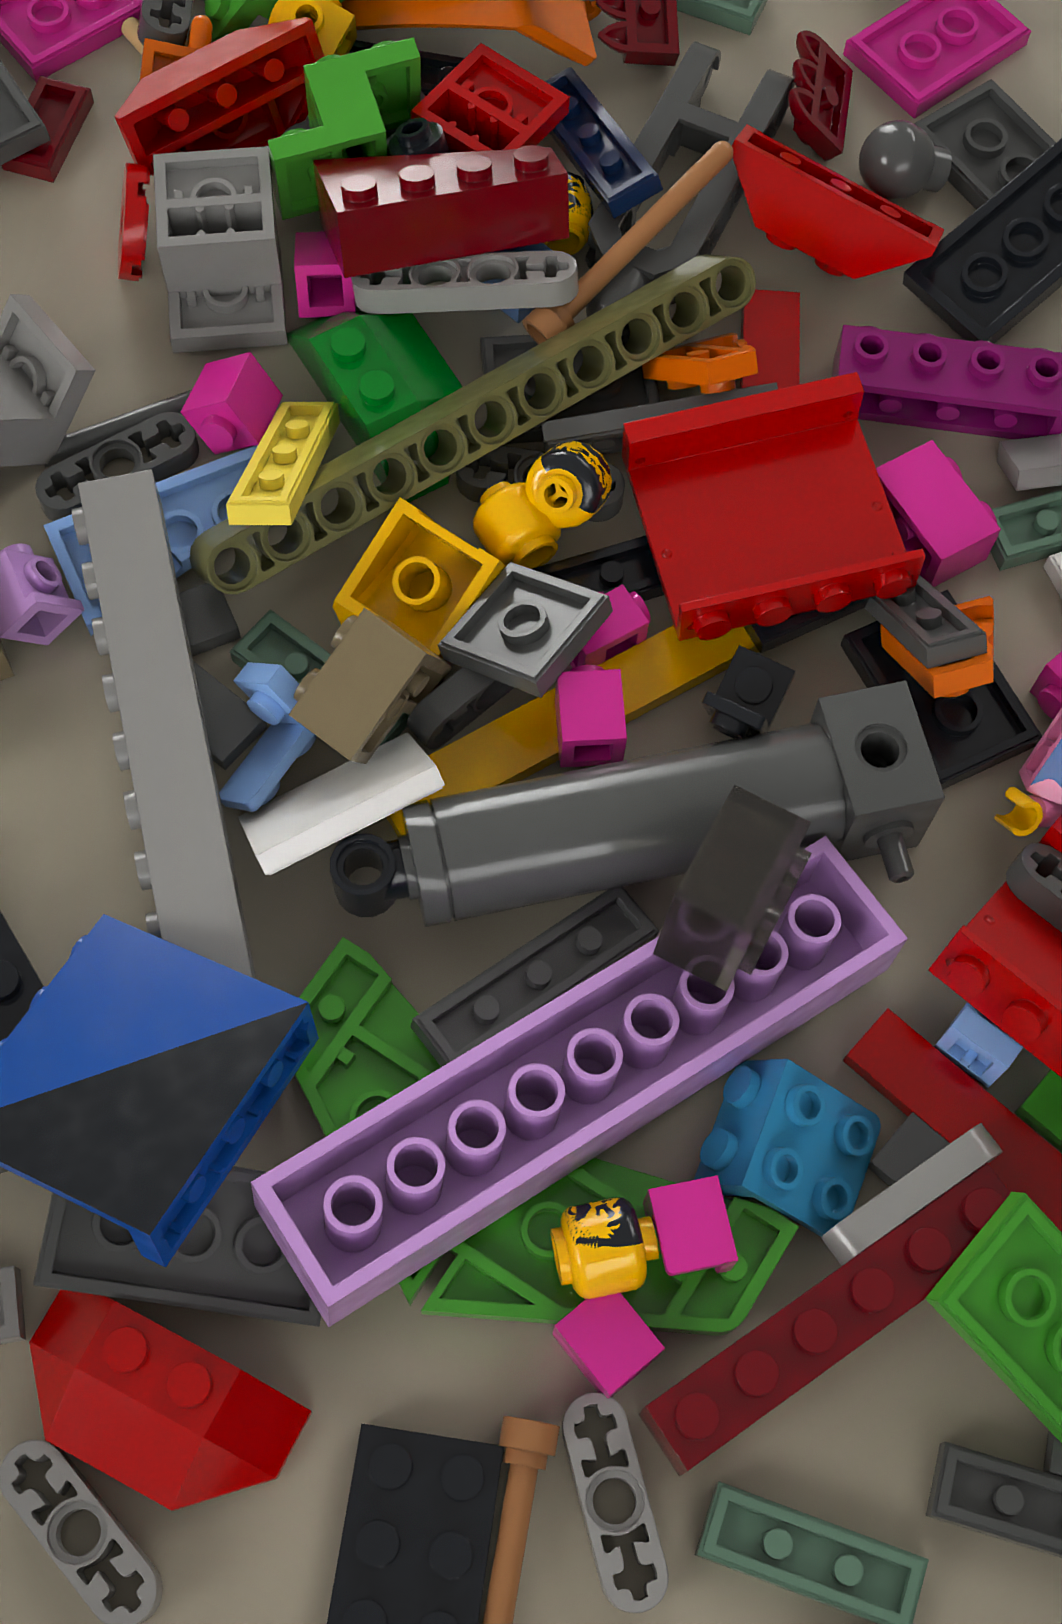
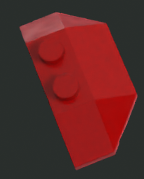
M303 17L235 30L142 78L114 116L134 163L147 165L150 175L154 176L153 154L268 146V140L280 137L289 127L305 121L308 115L303 65L317 62L320 58L324 57L311 18Z
M748 124L735 138L732 144V158L754 225L766 232L767 239L774 245L785 250H795L796 248L815 258V264L826 273L834 276H843L845 274L852 279L929 258L937 248L944 229L938 225L920 218L768 137Z
M60 1290L29 1342L45 1440L171 1511L277 1479L312 1414V1411L242 1369L106 1296Z

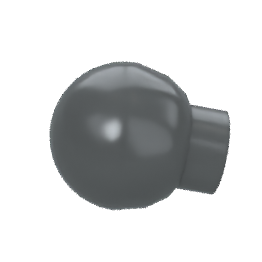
M905 120L889 121L875 128L865 139L859 154V171L863 182L870 191L885 199H905L921 190L940 191L949 177L952 164V156L948 148L934 145L924 129Z

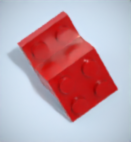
M480 43L411 110V119L424 118L428 122L440 124L451 153L518 149L523 146H537L569 113L570 96Z

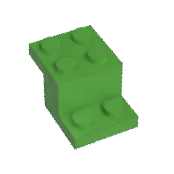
M414 37L396 42L392 40L382 41L369 49L342 56L337 54L327 55L320 58L317 62L303 65L310 129H292L278 138L268 140L275 197L282 220L319 211L313 160L387 156L386 130L398 128L402 123L408 121L411 118V110L421 101V56Z

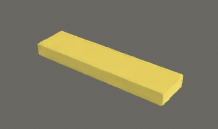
M282 402L226 503L229 525H292L340 424L338 403Z

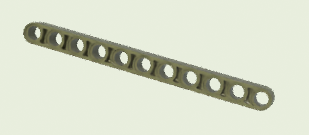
M709 254L694 257L319 467L292 525H287V533L279 543L269 544L268 531L271 525H229L228 519L204 531L195 539L190 548L189 560L193 571L199 578L225 594L237 595L248 591L393 508L399 497L404 500L409 499L740 310L750 302L755 292L756 278L750 263L739 257ZM721 273V287L717 292L716 280L718 274ZM675 298L676 311L672 319H670L669 307L672 299ZM628 323L630 336L626 345L623 346L621 339L622 331ZM581 349L583 363L579 372L575 374L573 368L574 357ZM533 376L536 384L535 392L532 398L526 401L524 395L525 385L528 379ZM485 403L488 412L487 419L484 425L477 430L474 422L475 413ZM433 431H436L439 440L438 447L432 456L426 458L424 452L425 441ZM386 459L389 466L388 476L380 486L375 487L373 471L378 463ZM336 488L339 496L338 504L335 510L323 516L321 500L330 489ZM233 547L235 562L232 568L224 574L216 575L214 564L218 554L224 549Z

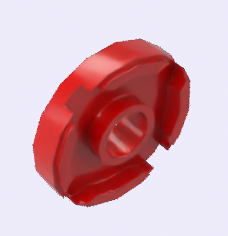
M125 164L118 245V279L138 282L139 279H142L141 263L145 261L149 204L146 201L147 196H145L146 189H143V184H149L150 170L147 169V165Z

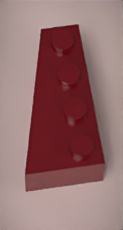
M530 145L509 150L313 160L321 226L344 278L570 238L568 172L551 147L544 148Z

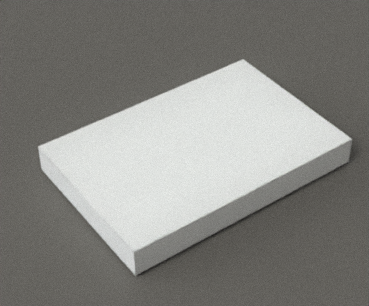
M407 732L379 746L367 764L349 761L270 800L257 811H248L238 816L265 875H272L443 789L442 786L445 783L436 764Z

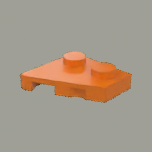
M731 332L673 347L643 364L642 370L644 379L667 381L668 389H687L700 385L701 393L712 394L735 389V379L757 374L758 366L756 349L751 345H747L744 339L738 340V334Z
M990 596L955 605L986 632L987 653L927 669L881 624L882 647L933 698L957 697L967 693L971 688L993 683L994 601Z

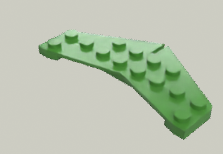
M342 937L299 996V998L309 1002L319 1039L295 1073V1077L325 1137L441 1068L411 1029L412 1019L419 1015V1013L393 985L392 978L370 953ZM597 1158L591 1159L449 1250L448 1252L456 1257L421 1309V1314L557 1324L585 1300L575 1292L572 1284L562 1286L557 1273L550 1229L561 1227L560 1220L564 1210L574 1205L622 1197L633 1205L637 1218L646 1217L643 1201L648 1189L676 1183ZM734 1197L733 1200L724 1198L738 1256V1262L731 1271L717 1274L714 1267L675 1276L668 1275L664 1268L656 1233L659 1259L646 1261L647 1276L641 1288L622 1292L621 1294L651 1331L712 1336L728 1334L735 1330L748 1315L799 1226L770 1207ZM443 1255L398 1283L409 1306H411Z

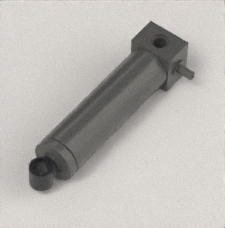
M901 681L820 697L809 724L430 799V803L427 800L415 802L401 809L405 834L397 836V839L385 842L382 838L372 834H355L342 840L335 847L330 857V874L338 902L348 913L358 917H375L386 912L394 904L395 900L409 897L410 900H419L425 927L451 922L452 918L454 921L798 851L805 849L824 836L830 840L846 861L881 854L889 881L902 883L910 880L914 875V869L907 849L919 845L943 803L945 795L907 681ZM362 867H372L381 872L380 877L368 885H358L349 880L350 875Z

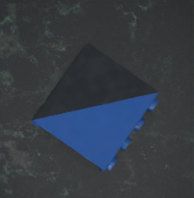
M103 914L88 935L82 936L76 942L69 959L49 985L42 987L35 994L28 1012L6 1039L0 1041V1167L128 1229L141 1256L166 1268L318 1041L319 1037L309 1002Z

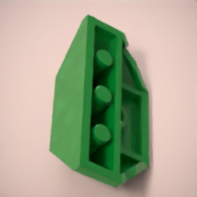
M364 311L343 312L332 317H320L287 333L290 345L326 400L338 403L340 421L357 446L463 387L413 313L369 314ZM433 431L425 441L424 452L426 458L432 456L438 447L439 440L436 431ZM386 459L378 463L374 469V473L382 484L389 472ZM451 475L445 477L444 479L438 481L437 483L410 497L406 501L410 503L434 490H437L449 484Z

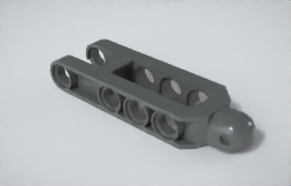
M695 41L683 57L634 145L656 173L659 174L668 156L674 157L680 146L701 154H705L718 141H726L732 146L735 138L747 124L773 139L789 107L788 96L789 91L795 87L794 79L774 70H767L739 122L700 108L701 98L707 88L713 69H719L721 51ZM733 158L699 192L671 245L657 250L645 246L586 306L587 317L694 257L703 254L711 255L744 194ZM600 202L588 223V245L590 248L586 254L585 261L589 269L635 224L636 213L642 203L613 218L602 202ZM675 298L672 299L670 305L676 303ZM628 323L625 325L624 329H629Z

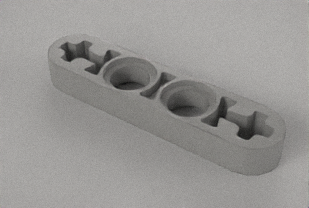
M554 250L483 253L351 277L356 306L369 314L556 307L571 302L579 291L578 270L575 258L563 251ZM491 279H505L499 283H482ZM431 282H447L445 284L437 286H425L426 284Z

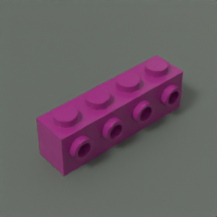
M843 324L833 358L832 377L858 372L864 389L858 416L859 420L1013 440L1062 433L1061 352H1053L1045 348L1030 349L999 345L984 340L968 341L937 337L929 333L913 334L882 330L874 326L859 327Z

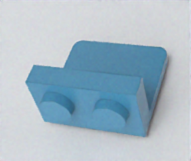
M789 1059L746 1060L735 1067V1070L725 1083L723 1090L724 1099L712 1132L707 1136L701 1147V1161L694 1180L718 1175L723 1196L754 1197L822 1237L836 1224L853 1213L881 1130L878 1116Z

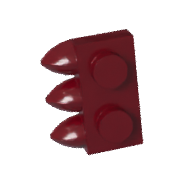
M596 0V5L605 14L620 21L603 28L598 33L597 38L611 50L623 54V63L661 66L676 65L680 55L677 0Z
M804 30L797 34L796 48L800 59L793 63L792 76L796 88L789 91L788 104L794 117L793 131L796 132L802 143L809 145L826 162L843 153L853 70L820 36L814 32Z

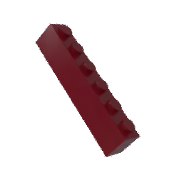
M986 1163L646 1405L638 1415L677 1474L681 1476L923 1301L1010 1195V1191L990 1165Z

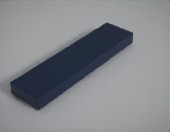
M572 67L566 68L545 81L570 96L569 113L549 134L613 218L663 190L656 171Z

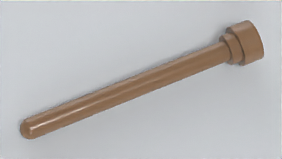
M726 141L716 142L578 280L579 291L571 302L556 307L534 308L522 320L524 328L538 345L575 324L573 319L731 161L733 157L731 144Z
M503 1416L498 1446L505 1448L503 1462L510 1464L482 1624H513L538 1469L546 1470L548 1456L555 1457L560 1426L529 1419Z

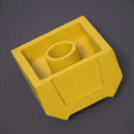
M399 497L334 599L332 607L341 624L352 615L358 617L362 610L366 608L394 623L443 659L438 647L440 641L506 566L499 559L480 547L479 549L475 548L440 526L420 509Z

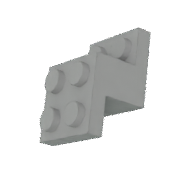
M268 146L153 154L157 249L168 291L169 330L173 353L287 345L281 249L274 209L272 169Z
M10 294L0 317V467L48 464L50 459L58 452L95 372L91 364L30 295Z

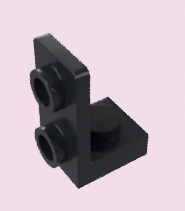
M739 645L716 694L707 691L702 700L708 715L712 716L709 723L714 725L713 729L733 739L768 732L794 679L796 671Z

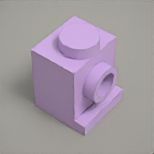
M18 543L7 546L0 551V638L48 646L84 611L81 600L69 598L62 582L61 573L56 567L53 558L34 555L31 546Z

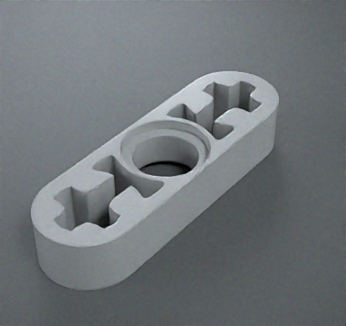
M980 1123L840 1221L821 1238L840 1265L843 1266L980 1167L991 1162L1003 1150L983 1124Z
M587 1393L575 1399L568 1407L562 1422V1436L598 1577L605 1597L613 1606L629 1613L646 1612L654 1608L663 1599L667 1591L669 1582L667 1564L626 1414L622 1406L614 1398L610 1397L607 1399L603 1393ZM595 1407L599 1418L611 1417L614 1422V1429L607 1432L604 1436L608 1458L622 1451L626 1467H604L587 1478L584 1475L582 1462H596V1454L590 1438L583 1437L578 1439L574 1427L583 1423L585 1419L584 1409ZM608 1479L623 1481L631 1488L634 1494L635 1507L629 1519L620 1524H610L603 1521L597 1515L593 1506L595 1489L601 1482ZM642 1525L646 1542L636 1541L631 1542L638 1565L645 1566L650 1564L654 1571V1579L644 1584L645 1597L640 1600H634L629 1589L617 1590L614 1584L613 1575L624 1570L620 1546L605 1553L601 1536H622Z
M28 1440L12 1448L5 1456L0 1467L1 1492L92 1612L104 1624H142L147 1621L157 1610L163 1592L161 1576L153 1563L62 1449L42 1440ZM29 1458L40 1463L51 1460L53 1466L47 1471L45 1476L57 1494L65 1496L71 1485L77 1491L75 1497L57 1505L45 1523L39 1514L53 1505L39 1490L29 1488L22 1492L19 1486L27 1477L22 1465ZM79 1510H88L99 1520L101 1527L100 1538L97 1545L89 1553L82 1556H74L67 1552L62 1545L61 1529L65 1520L71 1514ZM116 1542L122 1548L123 1553L109 1561L122 1576L133 1577L139 1573L144 1580V1583L136 1591L142 1603L135 1611L128 1605L119 1606L115 1609L111 1607L108 1600L114 1596L116 1588L105 1572L97 1571L91 1582L84 1575L85 1569L99 1564L110 1554Z

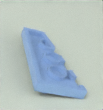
M258 445L156 482L161 498L176 578L192 568L189 557L190 548L195 539L204 531L228 519L226 503ZM71 514L43 526L74 599L81 600L84 607L81 615L90 636L94 634L92 619L102 617L99 599L90 600L86 591L81 564L92 561L89 544L79 545Z

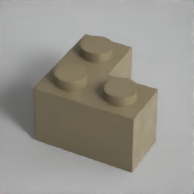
M364 608L358 617L355 615L348 617L338 628L331 642V646L335 650L321 669H312L299 683L294 693V699L298 702L289 713V716L349 761L367 764L402 713L411 715L418 703L441 685L453 666L394 623Z

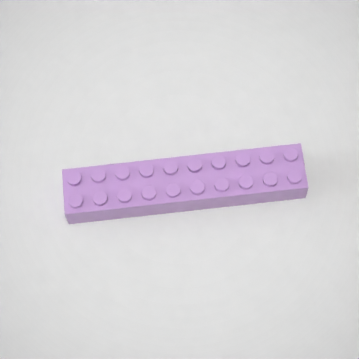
M824 836L251 1181L254 1206L324 1321L330 1327L887 971L908 938L830 840Z

